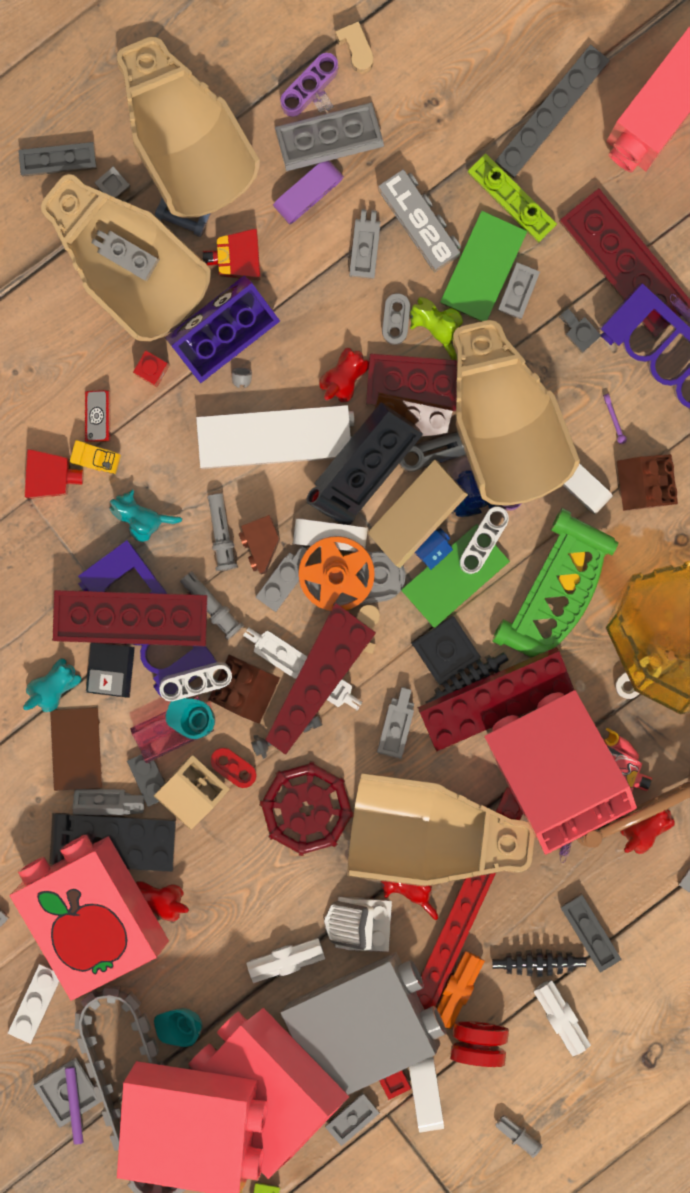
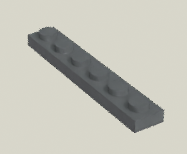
M590 44L495 160V163L515 178L610 60Z

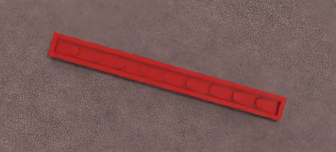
M506 787L495 812L509 819L520 820L523 812L510 788ZM496 873L464 879L421 974L424 988L416 991L424 1010L436 1006Z

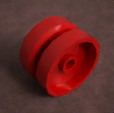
M454 1022L453 1037L462 1042L451 1045L450 1059L473 1066H505L506 1051L498 1046L508 1043L509 1029L485 1022Z

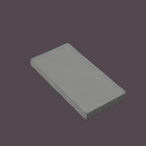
M372 102L275 127L286 171L384 147Z

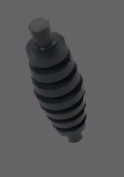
M502 652L496 657L486 656L487 662L485 664L479 659L475 661L479 667L476 670L472 664L467 665L470 672L468 675H466L462 668L459 669L458 673L461 679L457 680L454 674L451 675L450 679L453 684L449 686L445 680L442 683L445 689L440 691L437 687L434 690L436 694L425 701V703L477 682L483 676L485 678L491 676V671L494 673L500 672L498 668L509 660L508 657Z
M536 949V958H532L531 950H526V958H522V953L519 951L516 952V958H512L511 953H506V957H503V959H492V969H504L506 974H512V969H516V974L522 975V968H526V975L531 977L533 968H536L537 977H542L543 968H546L547 976H552L553 968H556L557 975L563 974V968H566L567 973H572L575 967H586V957L572 956V952H566V957H562V951H556V958H552V950L547 949L546 958H542V949Z

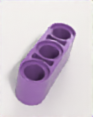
M323 53L318 56L287 88L280 100L284 114L290 117L299 115L336 77L338 61L334 55ZM323 62H330L334 68L330 72H324L320 69V65ZM306 80H313L317 84L313 90H306L302 85ZM289 98H295L299 101V104L295 108H288L285 102Z
M330 160L321 162L278 198L273 207L290 225L339 184L344 176Z

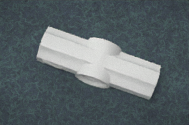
M319 938L295 946L287 945L278 948L269 955L252 959L246 963L253 983L277 975L285 976L300 970V967L324 960L325 956Z
M550 979L537 986L533 992L547 1013L545 1015L553 1029L561 1036L569 1053L575 1056L587 1050L591 1044L578 1025V1019L569 1004L563 1000L556 985Z

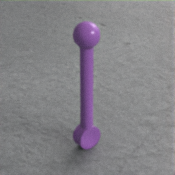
M605 394L603 398L618 435L617 442L624 444L627 441V437L622 434L609 394Z

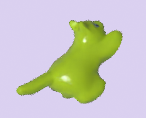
M419 297L417 300L418 305L414 304L410 311V329H414L417 326L425 327L436 340L444 345L451 359L457 360V354L452 342L455 330L463 324L461 314L452 308L440 312L432 301Z

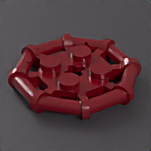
M310 761L309 764L284 771L278 770L263 800L259 802V806L263 810L270 840L274 839L299 853V856H304L306 853L327 847L337 846V841L350 818L354 817V811L351 810L343 777L335 776L314 764L315 762ZM307 775V782L292 786L289 779ZM314 775L331 785L326 790L312 783ZM283 784L288 789L282 802L274 801ZM335 790L341 809H333L329 794ZM307 801L308 805L314 806V809L310 811L311 815L306 816L305 812L301 813L299 808L303 807V802ZM272 808L281 809L284 820L283 824L277 826ZM332 814L340 816L330 833L325 827ZM288 827L294 832L301 834L299 842L282 832ZM321 831L325 837L306 843V835Z

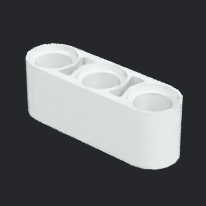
M580 464L574 475L563 484L574 497L595 515L613 497Z
M493 507L484 516L460 557L459 566L463 572L474 574L482 568L508 523V513L503 508ZM491 513H501L503 523L499 526L493 525L490 522ZM487 534L491 539L490 545L486 548L480 547L477 543L478 535ZM468 555L475 556L478 560V565L473 570L467 569L464 565V559Z
M295 519L292 544L311 546L326 537L342 536L355 540L366 548L368 528ZM335 542L341 551H358L348 544Z
M216 662L172 674L161 680L159 685L160 694L167 701H176L223 688L231 682L232 673L226 663ZM224 669L227 671V677L222 681H217L213 678L214 671ZM194 675L200 676L203 680L201 686L193 688L188 684L190 677ZM168 682L177 684V692L167 694L163 689L165 684Z
M432 1056L409 1067L419 1133L444 1129L436 1071Z

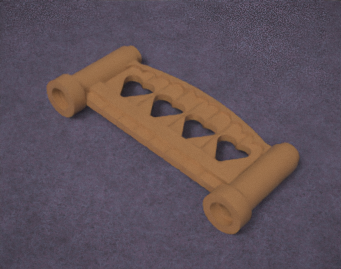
M690 773L688 775V782L638 805L637 809L588 832L576 840L583 846L598 847L603 838L690 798Z

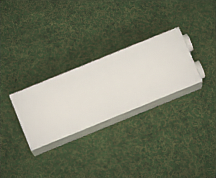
M348 405L196 417L200 468L211 469L335 459L353 437L350 436V426H355L354 412L348 411Z

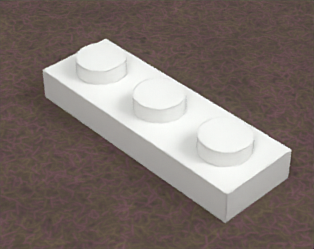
M41 963L39 964L8 1031V1034L29 1044L32 1043L60 982L52 968Z

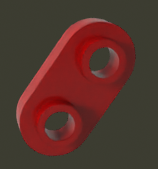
M219 748L211 756L212 768L236 786L248 788L255 782L257 777L255 768L232 750ZM224 755L228 758L226 765L219 763L220 756ZM246 770L249 773L248 779H241L239 776L240 771Z

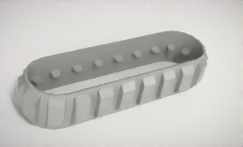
M106 985L103 991L97 992L94 989L81 1001L84 1009L77 1010L75 1013L74 1028L80 1030V1036L77 1038L81 1053H87L88 1060L85 1065L89 1077H95L97 1083L93 1089L97 1101L104 1103L105 1107L102 1110V1115L106 1127H112L113 1131L110 1134V1139L114 1151L119 1150L120 1123L118 1118L121 1116L120 1108H114L110 1093L114 1090L111 1084H106L102 1073L105 1064L103 1060H98L93 1046L97 1044L96 1037L90 1036L87 1028L88 1024H92V1016L86 1015L88 1007L90 1006L96 1010L101 1005L98 1000L107 998V1003H115L116 999L123 1002L124 1004L121 1007L126 1012L130 1010L134 1016L135 1021L131 1023L133 1031L138 1030L143 1042V1046L139 1047L141 1055H147L149 1063L164 1064L163 1061L157 1062L156 1056L159 1053L155 1037L149 1038L147 1032L151 1026L147 1014H141L139 1006L141 1002L132 991L129 994L121 991V986ZM131 1180L128 1182L129 1188L134 1193H183L186 1190L174 1187L162 1188V1185L156 1184L149 1186L146 1183Z

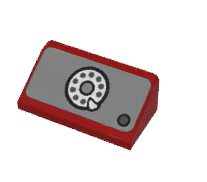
M109 390L85 391V442H110Z

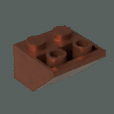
M671 454L640 456L617 461L623 511L678 504L674 464Z
M270 515L242 525L243 532L238 533L245 548L249 547L252 553L248 559L253 571H259L261 575L267 572L280 542Z
M229 654L225 663L229 666L232 673L231 682L223 688L212 690L208 700L243 718L260 724L280 677ZM221 670L217 681H222L227 677L226 670Z

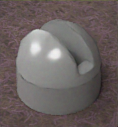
M235 368L232 370V383L237 388L240 385H243L244 388L250 385L252 380L251 370L247 368Z

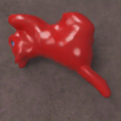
M345 348L339 357L337 365L322 375L319 380V386L322 390H326L324 394L325 400H330L336 396L340 402L346 403L353 397L356 380L369 369V361L364 360L363 354L360 351H352L350 348Z
M666 809L621 830V835L625 836L628 840L624 848L625 853L633 850L637 854L647 852L653 846L657 836L675 825V821L671 819V811Z
M144 881L136 882L152 912L162 920L174 922L180 918L179 913H187L189 911V908L181 903V897L184 895V892L180 886L171 884L159 889Z
M381 881L385 898L391 893L402 894L411 902L421 905L434 920L438 919L436 909L429 903L432 885L417 886Z

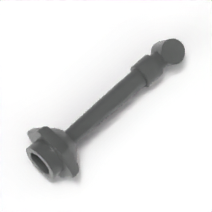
M319 716L311 720L303 731L304 733L310 731L311 728L315 729L322 726ZM254 735L255 741L251 742L252 748L256 756L261 755L264 759L267 757V751L271 744L264 738Z

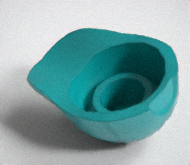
M183 698L171 701L166 712V723L172 729L190 739H199L209 735L216 722L215 714L210 706L197 699Z
M178 1008L154 1017L157 1036L165 1044L188 1047L193 1045L202 1033L203 1025L201 1018L190 1009Z

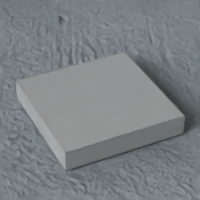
M77 1057L33 1084L59 1128L71 1121L65 1075L66 1067H75L80 1115L100 1103L97 1101L93 1089L94 1084Z

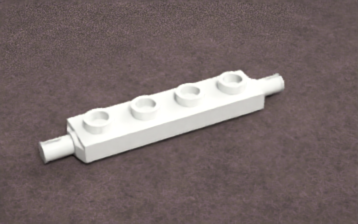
M248 627L246 631L254 635V637L246 632L243 636L255 643L254 652L297 679L307 656L269 631L260 635ZM344 680L340 681L327 699L337 707L345 702L356 709V711L359 709V706L351 701L359 705L363 702L350 694L352 685Z

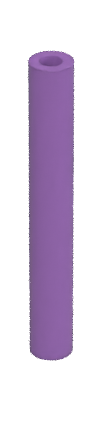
M66 1067L65 1075L73 1143L82 1144L84 1141L75 1067Z

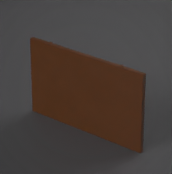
M98 707L53 710L50 712L54 791L102 788Z

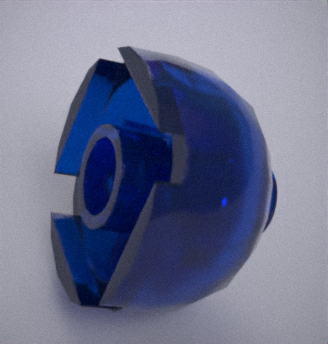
M471 470L464 471L458 475V478L455 480L468 495L453 510L452 514L455 512L458 517H469L482 513L479 508L488 505L489 509L495 506V504H490L482 499Z

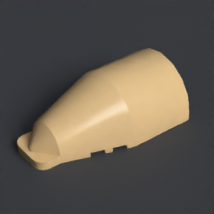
M148 37L120 49L117 53V64L124 76L133 144L171 214L181 218L200 217L232 203L256 179L260 160L226 101L211 92L207 84L201 83L196 79L185 65L169 53L164 42L157 37Z
M71 174L64 175L42 201V213L53 224L65 250L68 251L73 261V267L78 271L83 281L82 285L85 291L134 339L150 342L164 337L180 326L204 297L210 283V268L151 212L91 188L80 178ZM100 230L108 234L110 230L158 258L159 262L148 281L141 279L97 253L99 247L91 243L93 238L101 243L104 241L102 237L96 234L97 231Z
M486 320L457 328L453 334V346L457 354L456 427L482 499L490 504L507 506L538 499L560 488L574 475L579 466L580 459L555 395L550 390L548 391L540 382L539 376L536 373L533 374L526 366L525 360L506 339L499 323Z
M361 774L351 828L347 875L349 877L409 885L430 886L502 871L521 873L531 865L535 835L528 822L509 819L439 784Z

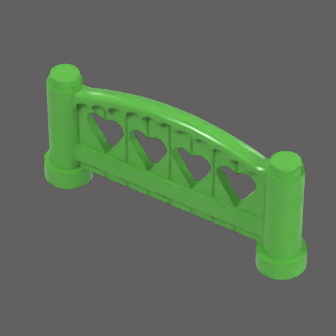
M564 508L560 509L551 526V531L559 534L518 614L513 623L502 619L492 638V642L500 646L505 644L531 658L557 647L573 630L585 613L595 593L605 555L609 554L612 556L619 544L614 537L571 516V512ZM590 552L592 559L586 562V570H577L568 553ZM577 574L580 576V582L575 584V591L569 594L565 592L557 576ZM565 596L568 598V604L563 607V613L557 616L553 614L545 598ZM553 618L557 624L551 629V636L545 638L540 634L533 620Z

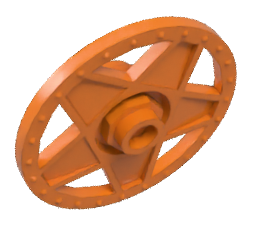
M330 536L315 542L307 549L300 562L299 582L304 594L313 604L328 611L332 610L333 604L342 592L357 599L340 606L346 610L356 607L365 600L374 583L375 571L369 553L361 544L347 537ZM335 542L348 544L358 551L343 556ZM321 546V562L305 566L309 556ZM367 562L369 579L365 587L356 574ZM305 580L321 585L320 600L309 591Z

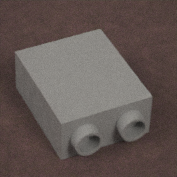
M397 952L288 1002L280 1012L292 1038L347 1095L436 1055L441 1044L439 1037L446 1034V1028L435 1006L424 1010L416 991L424 988V984L415 963L409 960L402 964Z

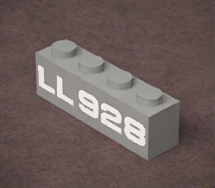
M403 169L379 185L378 191L435 273L459 257L460 251L458 249L461 246L454 235L449 237L444 228L447 225L439 214L437 216L434 215L430 209L433 205L427 195L419 193L416 188L418 182L411 173L406 174Z

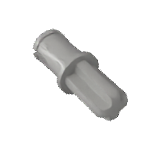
M506 1115L501 1116L496 1122V1128L509 1137L513 1145L517 1144L532 1158L539 1153L542 1144L526 1133V1128H520Z

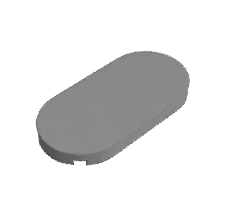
M383 551L368 552L374 565V583L368 596L359 605L387 601L398 595L405 583L403 565L401 568L395 566ZM367 562L356 574L365 587L369 579ZM305 580L309 591L320 600L321 585ZM342 592L335 603L343 605L357 598Z

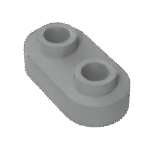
M392 294L385 302L382 334L385 341L392 345L402 343L408 333L410 302L403 294ZM395 303H400L402 310L396 312L392 306ZM397 328L400 334L394 337L390 334V330Z

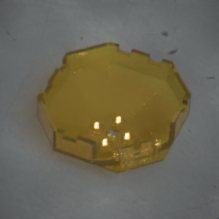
M686 561L682 566L678 567L669 565L654 569L649 574L643 575L642 572L633 574L622 588L606 625V630L634 691L680 715L690 712V561ZM673 651L677 659L668 660V655L665 652Z

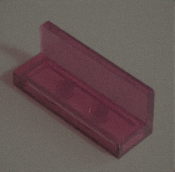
M166 712L130 728L145 763L197 740L187 738L172 729L166 723Z

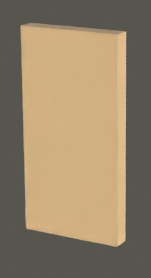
M434 460L368 531V534L394 565L401 568L468 494L442 464Z

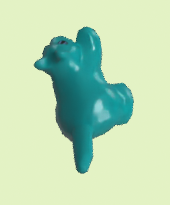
M133 489L128 493L116 496V499L110 500L112 506L109 510L118 520L129 523L130 534L137 541H148L151 535L158 530L161 523L176 524L182 522L183 519L181 517L158 514L151 509L136 504Z
M59 659L46 676L36 678L27 685L26 693L30 695V698L25 702L23 709L27 711L38 705L43 712H52L58 707L61 695L82 681L81 676L75 675V668L70 664L66 665L65 659Z

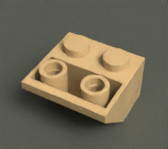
M192 755L180 765L155 793L154 797L192 830L230 789Z

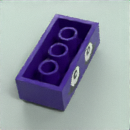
M244 275L168 334L165 339L201 384L279 323L280 320L252 282Z

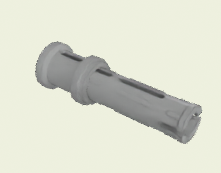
M223 494L207 496L215 539L212 550L216 553V571L238 568L233 554L235 544L229 537Z
M192 571L180 581L192 595H208L207 612L211 616V622L220 627L226 634L225 638L227 640L244 627L243 623H238L230 614L228 607L222 606Z

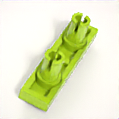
M486 153L468 170L467 173L538 243L557 225Z

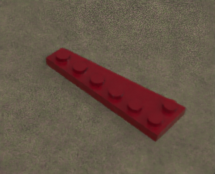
M335 603L265 740L286 755L376 632L342 606Z

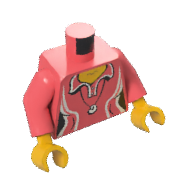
M606 728L605 730L609 732V737L604 742L630 786L631 792H633L634 787L648 791L652 777L639 773L642 767V763L638 761L639 754L628 740L619 736L615 731Z

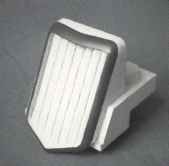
M338 897V901L331 904L324 919L329 940L335 944L336 948L389 952L392 901L359 897Z

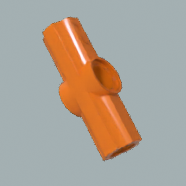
M467 951L462 955L454 974H451L442 991L443 996L436 1008L445 1027L449 1029L454 1025L462 1006H465L474 989L473 984L485 960Z

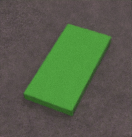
M481 211L440 303L480 322L486 321L527 231Z
M478 524L451 546L453 550L432 570L427 567L401 590L434 628L510 562L495 545L478 572L467 574L461 570L459 566L460 557L479 527ZM480 534L477 537V543L480 547L486 548L490 545L491 539L486 534ZM468 555L464 559V565L467 569L473 570L477 567L478 560L475 556Z

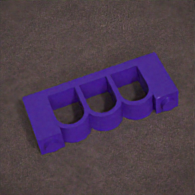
M640 283L599 327L603 332L600 336L609 345L615 343L620 346L623 344L626 353L635 360L648 361V369L651 376L663 385H674L675 397L679 403L690 409V402L684 399L681 392L684 380L690 375V363L679 375L671 379L661 378L655 368L658 356L679 333L690 343V327L643 283ZM654 309L673 327V330L652 352L646 355H637L630 348V335Z
M128 540L78 576L81 580L78 585L83 591L107 592V589L135 568L151 589L150 593L168 594ZM133 644L142 645L140 659L144 667L150 672L158 674L153 678L156 682L153 687L160 696L159 685L164 677L218 662L207 646H193L191 651L172 665L159 669L154 667L147 658V650L151 644ZM194 675L190 677L188 684H190L199 676ZM168 682L163 689L167 694H174L177 692L178 686L173 682Z

